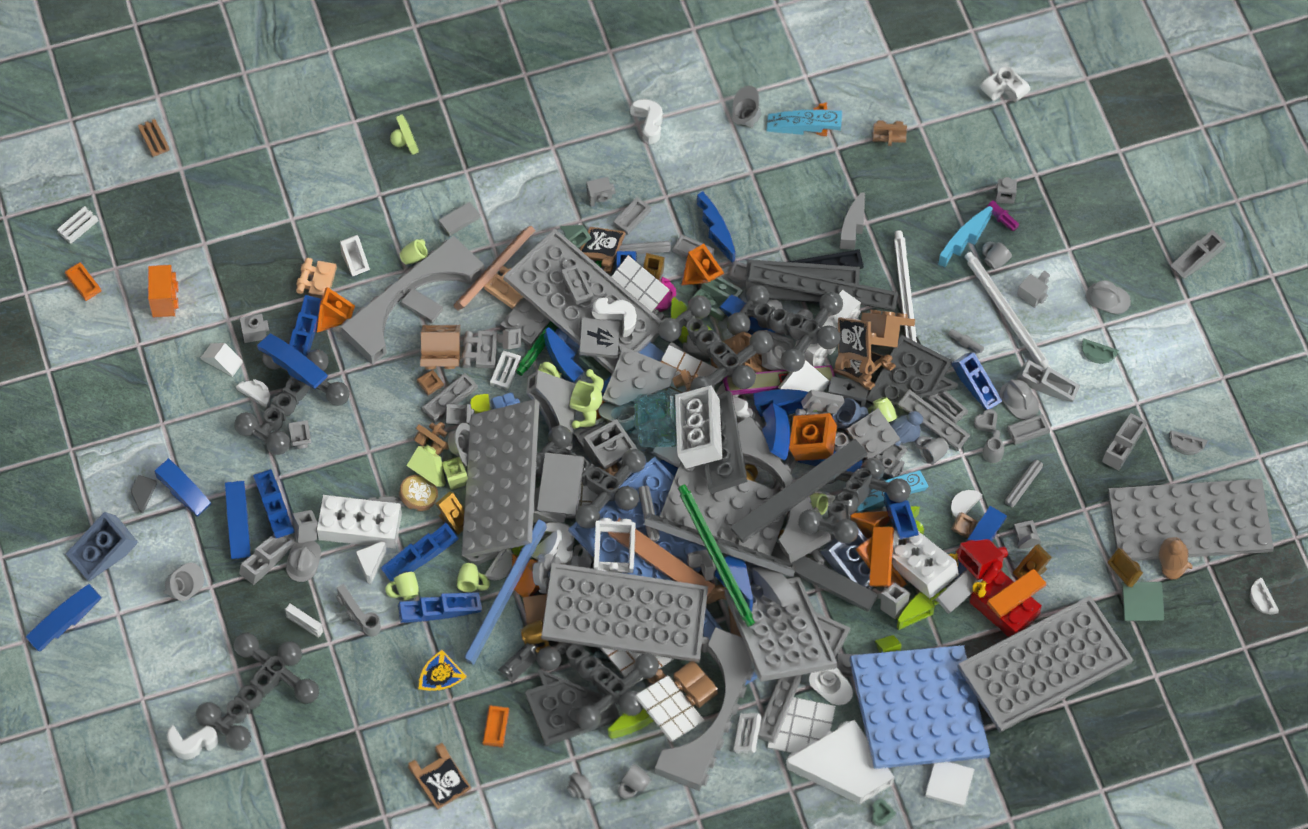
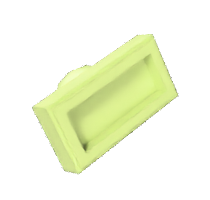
M397 116L396 118L401 129L392 132L390 136L391 143L396 147H403L407 144L412 155H414L419 150L404 116Z

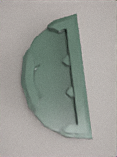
M1084 338L1082 340L1081 348L1083 354L1094 363H1109L1119 353L1117 349Z

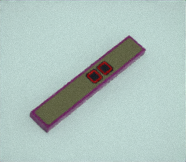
M831 365L814 367L831 382L832 376L834 377ZM787 370L757 372L755 383L748 389L736 387L732 382V377L728 376L723 379L725 391L730 390L732 395L777 390L790 372Z

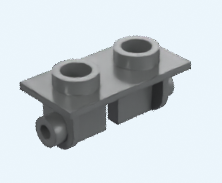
M525 644L498 670L513 683L537 661L538 653L535 651L536 647L533 644Z

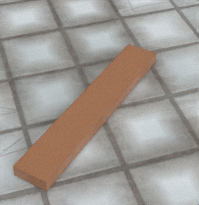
M532 226L523 229L455 302L454 307L457 310L463 309L536 230Z
M635 529L634 553L672 581L708 586L707 597L716 585L709 580L706 581L699 573ZM608 532L609 536L629 549L630 533Z

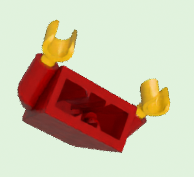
M988 539L968 540L967 542L960 543L956 554L948 555L957 562V567L960 561L977 580L982 579L981 582L973 584V591L976 593L979 590V597H983L986 594L985 586L989 585L1002 569L1003 559L1008 556V551L1005 546L997 548Z

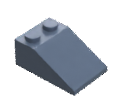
M104 512L69 549L66 555L88 581H91L124 558L137 545L138 541L116 515Z
M860 530L855 541L849 544H842L834 538L820 551L838 574L869 590L874 587L869 585L870 568L856 551V548L867 540Z

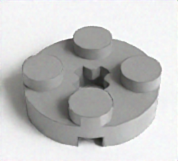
M540 554L537 557L539 558L538 563H534L533 580L535 585H539L541 589L538 590L539 592L548 593L552 563L561 564V561L552 554Z

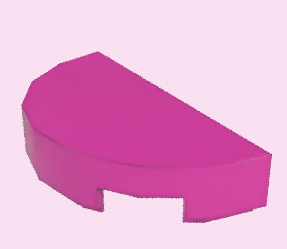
M664 277L661 278V283L670 290L656 306L655 309L659 312L668 310L671 307L672 298H676V288L669 279Z

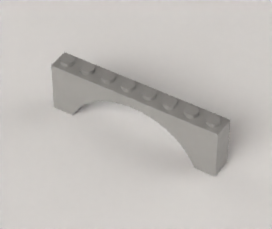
M454 236L449 240L446 239L438 249L431 251L422 262L416 263L412 270L401 275L396 283L389 285L380 296H375L370 304L365 308H360L351 319H347L341 326L342 336L373 365L387 353L384 330L391 311L412 288L416 289L438 281H458L471 285L484 272V264Z
M537 370L528 377L526 394L532 400L536 399L539 401V409L546 419L549 430L554 426L562 425L567 427L571 434H573L572 422L574 421L576 410L570 408L569 404L576 384ZM572 443L567 447L570 451L572 450ZM540 486L536 488L534 493L533 522L536 523L538 520H541L545 523H564L566 514L537 511Z
M750 416L738 423L744 462L764 469L774 476L783 488L797 480V478L793 479L790 475L792 472L789 466L783 464L781 458L770 452L758 421L754 422ZM810 497L790 510L787 527L779 539L780 549L790 563L831 541L830 532L819 530L814 534H807L801 530L798 524L800 514L807 509H814L819 512L817 507L813 508L810 504L812 503Z
M716 627L708 643V653L718 664L724 678L725 698L721 711L712 726L696 740L677 748L663 749L655 766L656 775L700 791L702 785L706 786L708 782L709 768L713 769L717 757H715L717 750L721 751L725 741L722 739L725 732H729L732 725L730 719L732 715L736 716L739 709L738 700L740 697L743 698L746 693V681H751L754 674V669H752L753 662L743 638Z

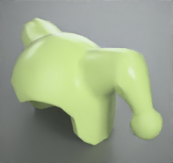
M591 369L586 371V376L591 377L593 383L578 380L571 395L570 408L582 412L585 418L580 422L578 420L572 422V427L575 429L595 426L596 410L602 403L601 392L604 382Z

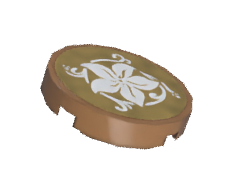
M412 475L403 480L400 486L399 497L408 508L425 511L434 506L438 497V490L433 483L423 476Z

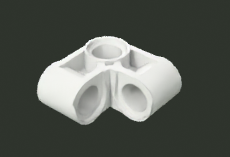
M1002 67L992 76L986 78L980 86V89L993 101L1005 92L1013 102H1017L1030 92L1028 83L1010 67Z

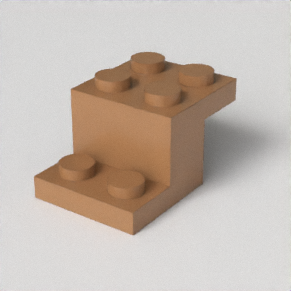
M870 310V313L862 312L861 320L871 321V344L890 347L898 346L900 325L915 326V319L908 318V314L897 313L895 316L896 313L883 311L881 315V311Z
M422 325L420 367L425 366V369H436V366H444V369H455V366H459L460 325Z

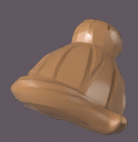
M1170 537L1164 540L1159 550L1162 573L1169 579H1178L1184 574L1186 569L1193 568L1192 564L1188 562V548L1178 537Z

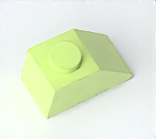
M426 445V447L418 446L407 466L434 485L444 487L446 481L441 457L429 445Z

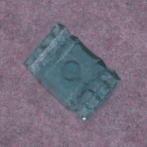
M670 389L659 390L654 394H640L634 399L635 428L638 430V439L641 447L677 446L675 395L681 393H672Z

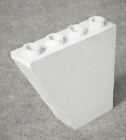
M855 720L849 723L848 721L842 723L836 731H829L819 741L808 743L804 750L793 752L788 756L786 768L789 771L859 805L890 787L894 782V776L888 768L874 769L867 737Z

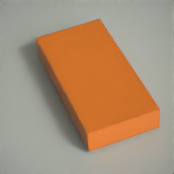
M81 262L65 271V275L85 301L102 292L100 286Z
M489 705L483 745L503 748L509 708Z

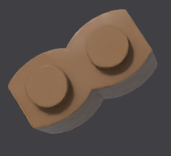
M690 661L674 674V683L687 694L686 698L692 705L695 704L698 708L718 694L715 684L694 661Z

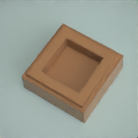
M433 369L417 379L418 384L428 396L444 386V383Z
M960 512L951 530L968 539L978 521Z

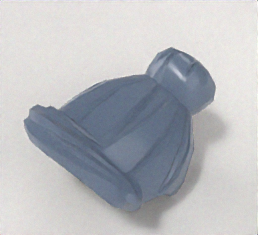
M845 398V402L835 414H830L837 425V429L848 428L869 414L868 409L860 407L853 399Z
M912 411L908 415H901L889 422L900 438V441L895 444L896 446H900L901 443L913 442L920 437V424L923 422V416L919 412Z

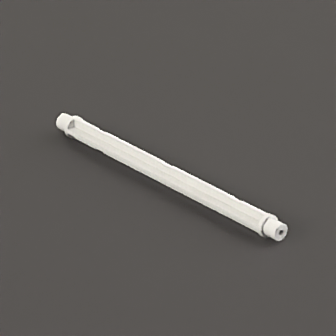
M896 231L894 233V245L903 314H908V318L914 319L905 238L902 231ZM904 325L905 337L917 342L915 326Z
M972 252L965 255L968 261L967 264L980 280L998 309L1005 316V319L1029 351L1036 364L1044 369L1050 367L1049 361L1039 347H1037L1035 341L978 258L974 257Z

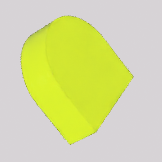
M489 394L476 395L471 399V409H474L475 414L490 410Z

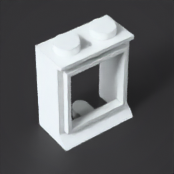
M601 518L600 521H596L594 569L617 573H633L636 522H631L630 519H620V522H614L609 518ZM600 532L630 533L629 563L599 562Z

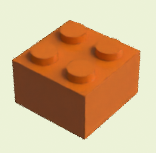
M171 265L148 266V300L152 316H175V309H179V300L177 298L179 284L176 272H173Z
M830 413L793 416L789 449L796 461L827 459L833 455L837 425Z

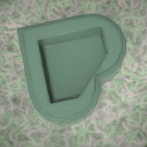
M878 799L873 803L872 822L878 827L884 826L896 816V812L886 801Z

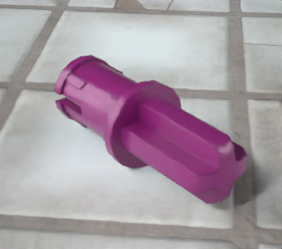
M994 200L987 205V207H993L992 215L997 218V221L1002 222L1011 231H1015L1019 227V223L1008 214V211L1001 208Z

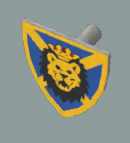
M441 649L423 667L419 677V689L435 691L450 688L465 679L467 675Z

